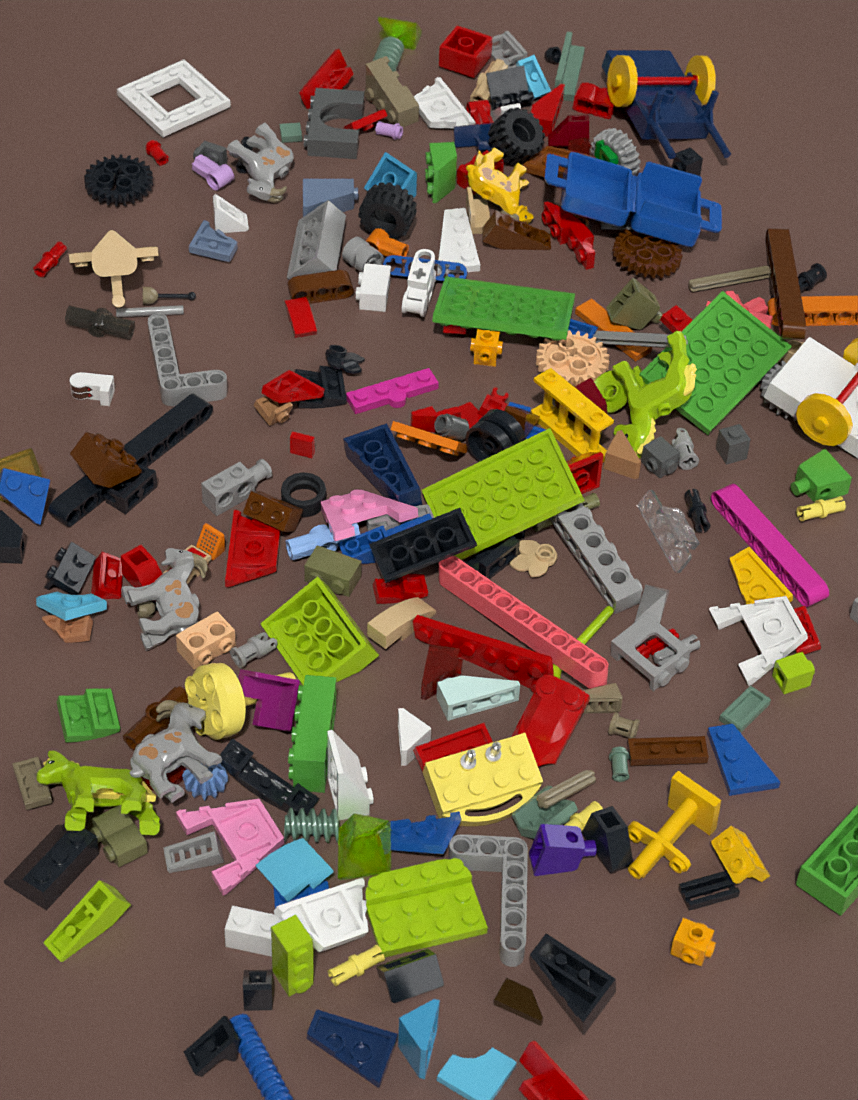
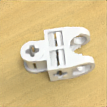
M421 249L414 256L407 280V291L403 297L402 313L412 312L424 317L427 307H429L436 280L434 269L435 255L429 249ZM422 255H428L431 257V260L427 263H422L419 261V258Z

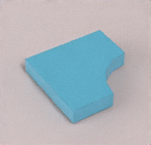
M53 592L36 597V606L67 621L107 610V601L92 593L69 595Z
M493 1047L485 1055L477 1058H461L452 1055L437 1075V1081L468 1100H493L516 1068L517 1062Z

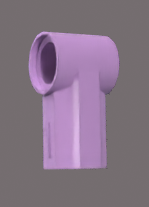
M201 154L192 163V170L204 177L213 190H219L234 180V173L226 164L219 166Z

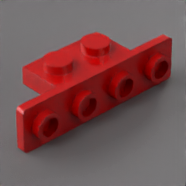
M340 49L334 50L299 92L306 109H311L310 100L311 96H315L316 88L341 90L354 75L351 67L345 68L347 64Z
M536 1041L529 1042L520 1058V1063L533 1077L523 1081L519 1087L520 1092L528 1100H589Z

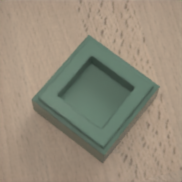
M300 123L280 124L282 143L302 141Z

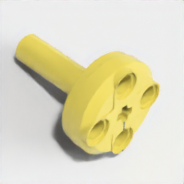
M223 663L199 666L193 675L188 676L185 680L188 703L203 709L206 713V719L201 722L202 728L198 729L194 726L195 731L199 735L206 734L214 740L237 734L244 724L245 706L253 705L257 702L255 698L244 697L236 674L229 666ZM291 672L276 675L296 679Z

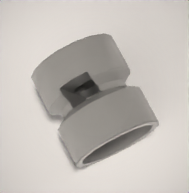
M354 237L349 240L342 252V258L359 272L364 271L365 264L382 265L383 262L382 253L370 246L361 237Z

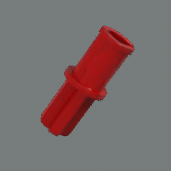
M59 241L50 251L44 252L41 260L33 267L34 273L39 277H44L53 266L55 267L58 264V259L67 250L66 245Z

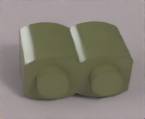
M121 805L92 818L93 828L90 830L97 836L98 843L101 842L103 844V851L109 862L114 861L118 867H121L148 853L146 840L138 827L133 823L129 814H121Z

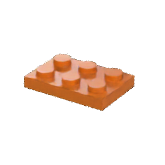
M393 421L390 430L397 432L396 437L415 442L416 438H418V444L437 449L439 445L441 446L440 451L456 456L459 455V452L467 453L468 448L465 443Z

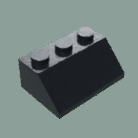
M65 824L56 825L4 880V884L47 911L99 855L97 836L85 828L81 831L66 830Z

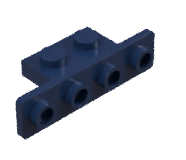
M493 123L454 126L455 147L476 146L481 152L486 150L491 152L492 144H489L488 139L490 137L488 136V131Z

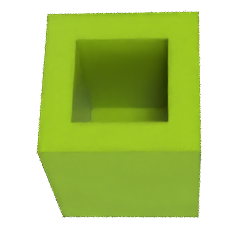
M803 652L776 660L772 677L783 694H787L811 686L815 669L813 663L807 660Z

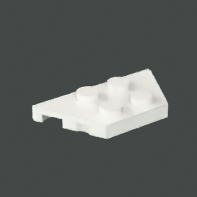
M440 77L435 79L434 85L431 87L427 85L421 93L414 96L419 104V114L430 128H453L454 126L475 124L473 118Z
M363 878L279 905L274 910V913L282 921L296 914L313 939V947L318 952L331 949L362 938L368 933V922L365 917V912L367 911L366 900H363L362 895L365 881Z

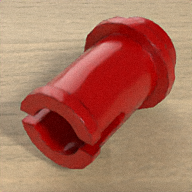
M151 140L146 144V153L151 155L158 165L163 166L168 162L169 156L162 150L161 144L158 141Z

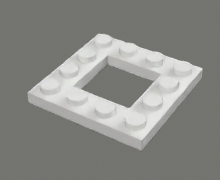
M185 60L117 89V96L162 137L230 107V100ZM180 84L197 100L167 112L150 96Z

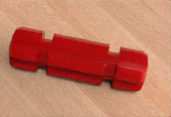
M671 628L668 630L676 638L679 637L675 629ZM656 636L645 642L646 645L641 644L635 649L647 659L650 657L649 654L653 655L655 652L668 647V645Z

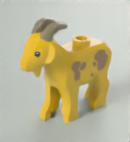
M493 148L491 152L482 155L479 151L474 165L466 167L469 177L468 182L471 188L481 195L483 199L500 205L503 209L501 213L508 214L519 221L530 223L534 218L533 215L528 212L527 206H519L520 189H524L529 183L527 180L520 179L526 173L527 168L517 163L510 176L507 177L494 167V162L500 161L504 153L496 148Z

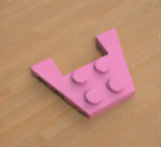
M359 489L351 491L350 494L336 495L328 500L321 501V511L326 523L329 524V530L333 534L334 541L355 536V529L351 524L385 514H388L399 523L418 517V508Z
M260 799L225 803V807L212 809L209 806L199 807L198 811L186 812V809L176 811V818L186 835L213 825L233 857L234 862L212 871V878L223 896L257 868L256 864L284 844L283 835Z

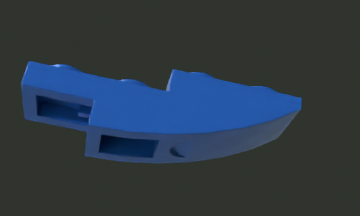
M429 513L389 530H385L382 525L338 544L342 554L361 560L362 564L375 563L369 546L370 543L430 520L432 516Z

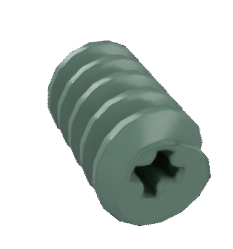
M395 37L384 38L377 48L373 61L387 56L390 61L388 63L389 67L393 72L396 71L404 51L403 43Z
M289 808L287 815H285L284 841H287L289 834H291L293 841L298 840L300 834H302L305 841L308 842L312 834L315 842H319L321 835H324L326 842H330L332 835H334L338 843L339 816L336 809H332L330 816H327L325 809H321L319 816H317L315 809L311 808L308 816H306L304 808H300L296 816L293 808Z

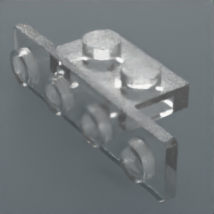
M648 490L637 504V507L674 572L681 573L692 559L688 549L695 550L700 542L695 535V531L685 519V514L678 508L662 506L655 492Z

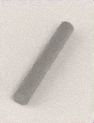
M183 305L116 309L117 318L151 316L155 313L164 315L184 314Z

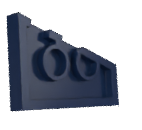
M316 1009L307 1032V1039L380 1088L398 1040V1034Z

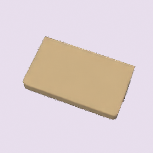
M467 187L466 211L472 234H483L482 227L490 218L488 201L486 199H473L472 189Z

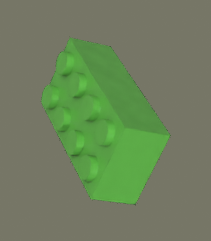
M305 675L304 685H299L298 688L299 706L295 708L296 726L292 728L291 742H293V746L289 749L288 764H290L289 779L293 780L294 787L298 783L310 792L325 793L327 781V731L334 729L336 677Z
M858 805L801 866L796 883L798 887L840 916L858 897Z

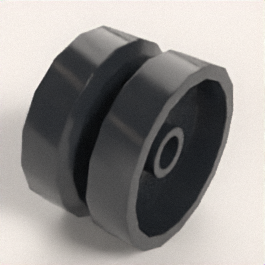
M499 409L489 410L466 432L465 436L466 446L478 462L526 440L525 432L520 423L513 416Z

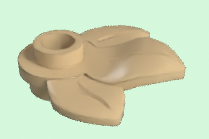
M522 540L519 546L520 555L510 562V566L517 571H528L530 577H539L547 572L548 566L553 565L557 561V552L549 544L540 545L533 540Z

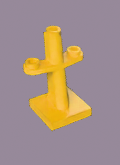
M677 771L671 778L668 807L675 812L661 829L655 833L636 821H632L628 826L629 839L631 841L647 844L628 867V872L636 879L644 878L663 855L670 861L669 865L675 872H686L691 867V863L673 844L691 824H694L710 836L717 828L721 800L680 771Z

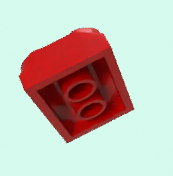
M543 674L536 682V689L511 736L526 734L538 767L544 764L556 765L590 700V695L577 686L555 676Z

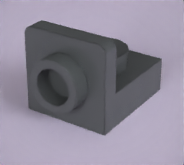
M204 140L193 153V159L201 154L219 166L222 164L227 165L226 148Z

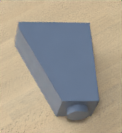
M303 179V217L327 200L342 212L354 209V200H358V187H354V179Z

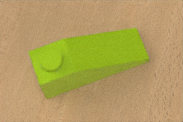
M99 880L44 941V944L59 961L63 962L113 926L131 904L115 887Z

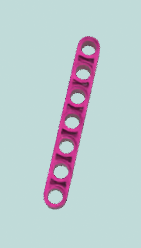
M732 483L712 492L711 501L715 509L801 605L809 607L828 598L829 589L825 581L736 484Z

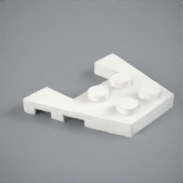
M786 596L755 600L754 604L740 605V603L730 604V607L718 608V606L709 608L718 630L743 620L758 647L760 655L738 664L748 686L754 684L771 670L776 660L786 657L808 639L803 625Z

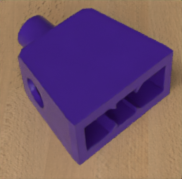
M540 824L529 851L534 876L577 870L582 857L596 855V843L594 840H583L581 829L578 826Z

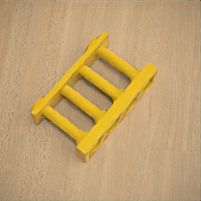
M552 368L534 377L533 381L544 390L543 403L531 410V413L540 416L537 423L546 430L551 428L555 439L575 456L589 452H602L604 455L603 462H605L607 450L599 444L600 432L612 425L614 420ZM553 398L560 403L559 409L552 404ZM568 411L575 416V423L568 418ZM584 424L591 429V436L583 430Z

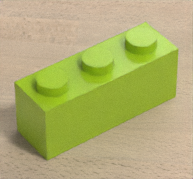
M295 914L271 926L272 972L289 997L296 993H303L313 985V939Z

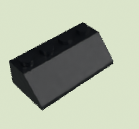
M457 508L370 543L369 546L382 579L387 583L477 546V543L461 509Z

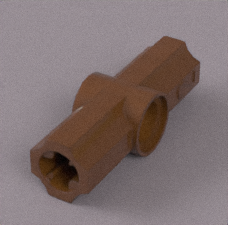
M181 686L174 687L159 702H153L146 707L145 715L123 735V741L131 750L134 751L136 746L147 735H155L168 728L170 717L157 722L156 718L159 713L156 712V708L166 700L188 703V695L184 688Z

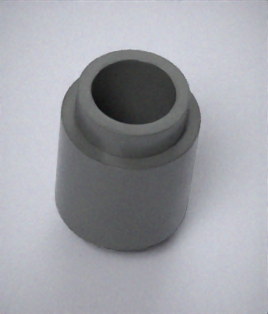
M442 414L437 417L434 427L440 436L462 441L469 430V423L466 419L451 414Z

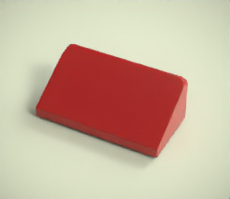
M103 551L99 554L93 566L92 594L102 599L121 598L123 578L121 558Z

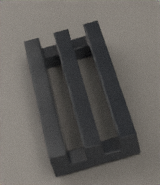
M727 870L680 883L678 888L689 911L736 898L740 894L739 888L735 887V883ZM729 888V890L713 894L715 891ZM701 895L705 896L694 900L690 899Z

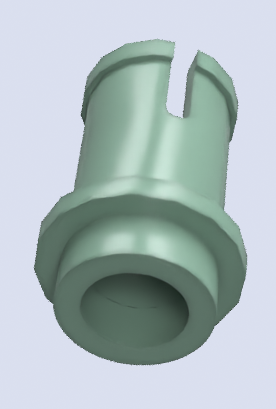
M614 747L609 754V760L612 762V778L617 782L629 779L627 760L630 756L624 747Z

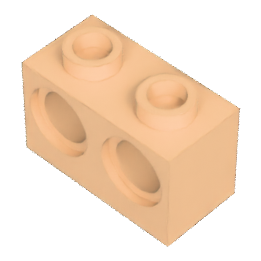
M217 611L176 634L177 651L195 670L235 647V630Z

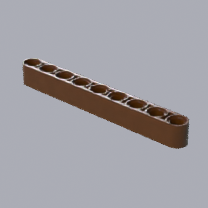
M767 228L766 251L781 339L804 340L806 320L789 229Z

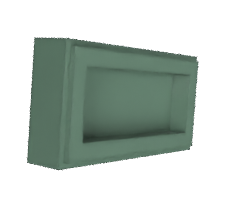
M750 685L720 715L719 721L725 725L734 724L741 733L770 705L771 699Z

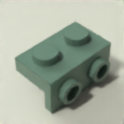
M547 785L514 811L512 817L521 836L535 839L540 824L561 825L569 821L570 816L578 811L575 802L564 799L547 809L544 807L540 808L536 798L539 794L552 788V786Z

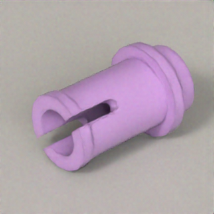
M379 121L376 125V134L389 136L394 140L400 139L403 134V127L398 123L393 125Z

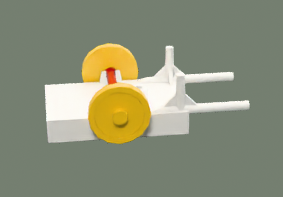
M809 337L770 382L764 398L797 418L798 424L804 433L812 440L822 445H838L858 458V338L854 339L846 347L842 358Z

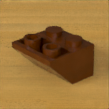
M85 432L70 452V455L94 484L108 488L139 475L142 471L136 464V459L124 450L122 442L115 438L112 440L99 433L95 435Z

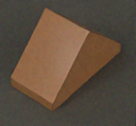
M617 431L606 451L604 469L637 479L639 478L641 461L623 431Z

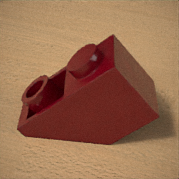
M568 115L548 135V146L563 148L567 145H573V147L582 148L585 145H590L589 115Z

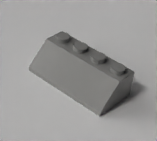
M329 200L298 220L287 274L288 279L300 275L337 270L346 215Z

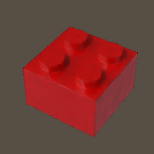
M457 25L439 46V66L475 78L491 58L493 37Z

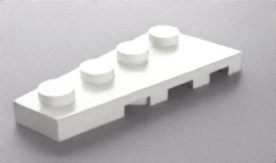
M466 208L444 210L439 260L461 263L466 266L468 272L480 271V262ZM438 264L437 275H441L442 267ZM445 265L446 274L464 273V271L460 270V266H457L456 270H449L450 265Z

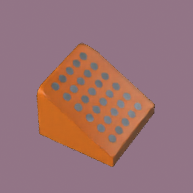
M205 523L196 547L212 557L211 560H215L225 551L224 534Z

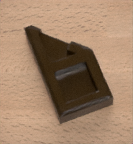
M506 978L494 999V1005L541 1026L543 1016L532 989Z

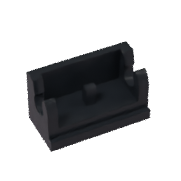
M138 464V467L142 470L140 474L132 477L117 491L110 488L107 493L111 496L105 498L106 503L126 515L157 488L156 471L154 469Z

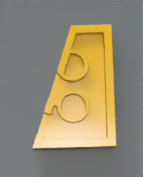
M750 547L729 558V564L745 605L754 604L755 600L786 596L789 602L793 601V594Z

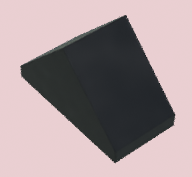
M244 970V1011L272 1010V970Z

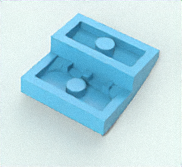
M304 838L282 846L255 865L287 902L307 885L312 889L316 888L334 872Z

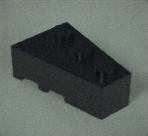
M547 933L530 953L531 969L580 1032L585 1035L616 993V978Z

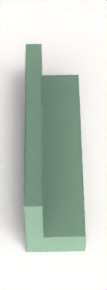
M573 32L566 33L555 79V88L560 84H565V101H574L585 53V47L572 45Z

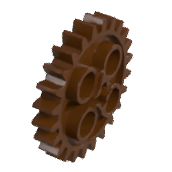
M633 229L631 232L625 230L624 234L619 233V237L615 238L612 249L614 251L613 256L616 257V262H621V267L627 266V271L634 270L635 275L643 273L645 278L648 274L652 278H655L656 275L663 278L664 274L670 276L671 272L676 273L683 257L681 254L682 249L678 248L679 244L641 234Z

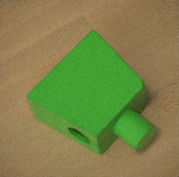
M824 449L799 465L795 482L791 483V490L796 496L806 493L813 502L819 499L827 500L848 494L852 477Z

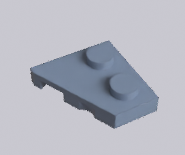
M203 220L189 245V253L227 262L231 261L237 250V242L234 239L227 237L219 229L216 231L212 229L206 220Z

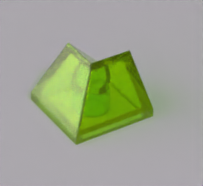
M378 17V22L389 37L399 39L406 49L416 50L422 34V29L417 23Z
M353 814L339 828L338 879H351L391 871V822L385 819Z

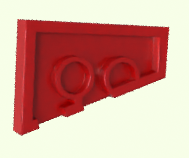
M481 723L416 746L413 752L423 772L426 762L493 743L485 723Z

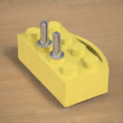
M525 733L426 762L423 769V775L438 818L450 817L451 812L460 811L462 820L459 826L489 825L511 817L514 811L537 794L543 783ZM522 797V800L514 806L496 814L478 817L466 816L465 814L474 810L493 808L510 799Z

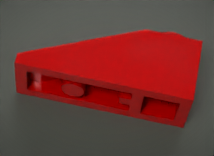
M565 84L558 85L532 106L531 113L534 114L533 117L535 119L538 118L540 121L539 124L543 126L544 130L542 132L545 133L546 137L555 128L564 100Z

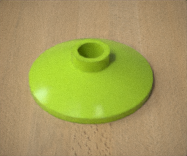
M614 370L601 374L594 381L607 403V413L615 412L627 403L628 392L625 389V383L617 376Z

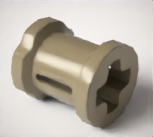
M615 712L608 734L613 735L615 733L627 738H635L640 720L635 719L633 721L621 717L619 713Z

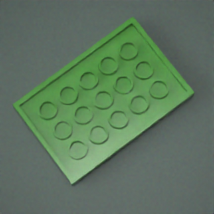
M445 276L432 322L443 326L458 325L466 329L481 328L489 331H503L510 335L518 333L526 334L533 338L540 336L548 337L555 341L566 340L575 301V293Z
M722 291L682 331L686 336V340H688L686 345L689 358L688 365L695 364L697 370L695 372V388L686 403L675 409L709 435L765 375L778 364L792 346ZM665 348L662 352H668L672 348ZM657 356L639 376L643 378L645 384L664 378L669 365L664 364L659 359V356Z

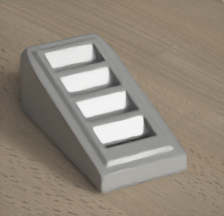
M215 831L163 848L169 873L213 866L225 862L221 843ZM201 849L202 854L197 855L196 850ZM190 851L191 858L187 859L185 852ZM179 853V862L175 861L174 854Z

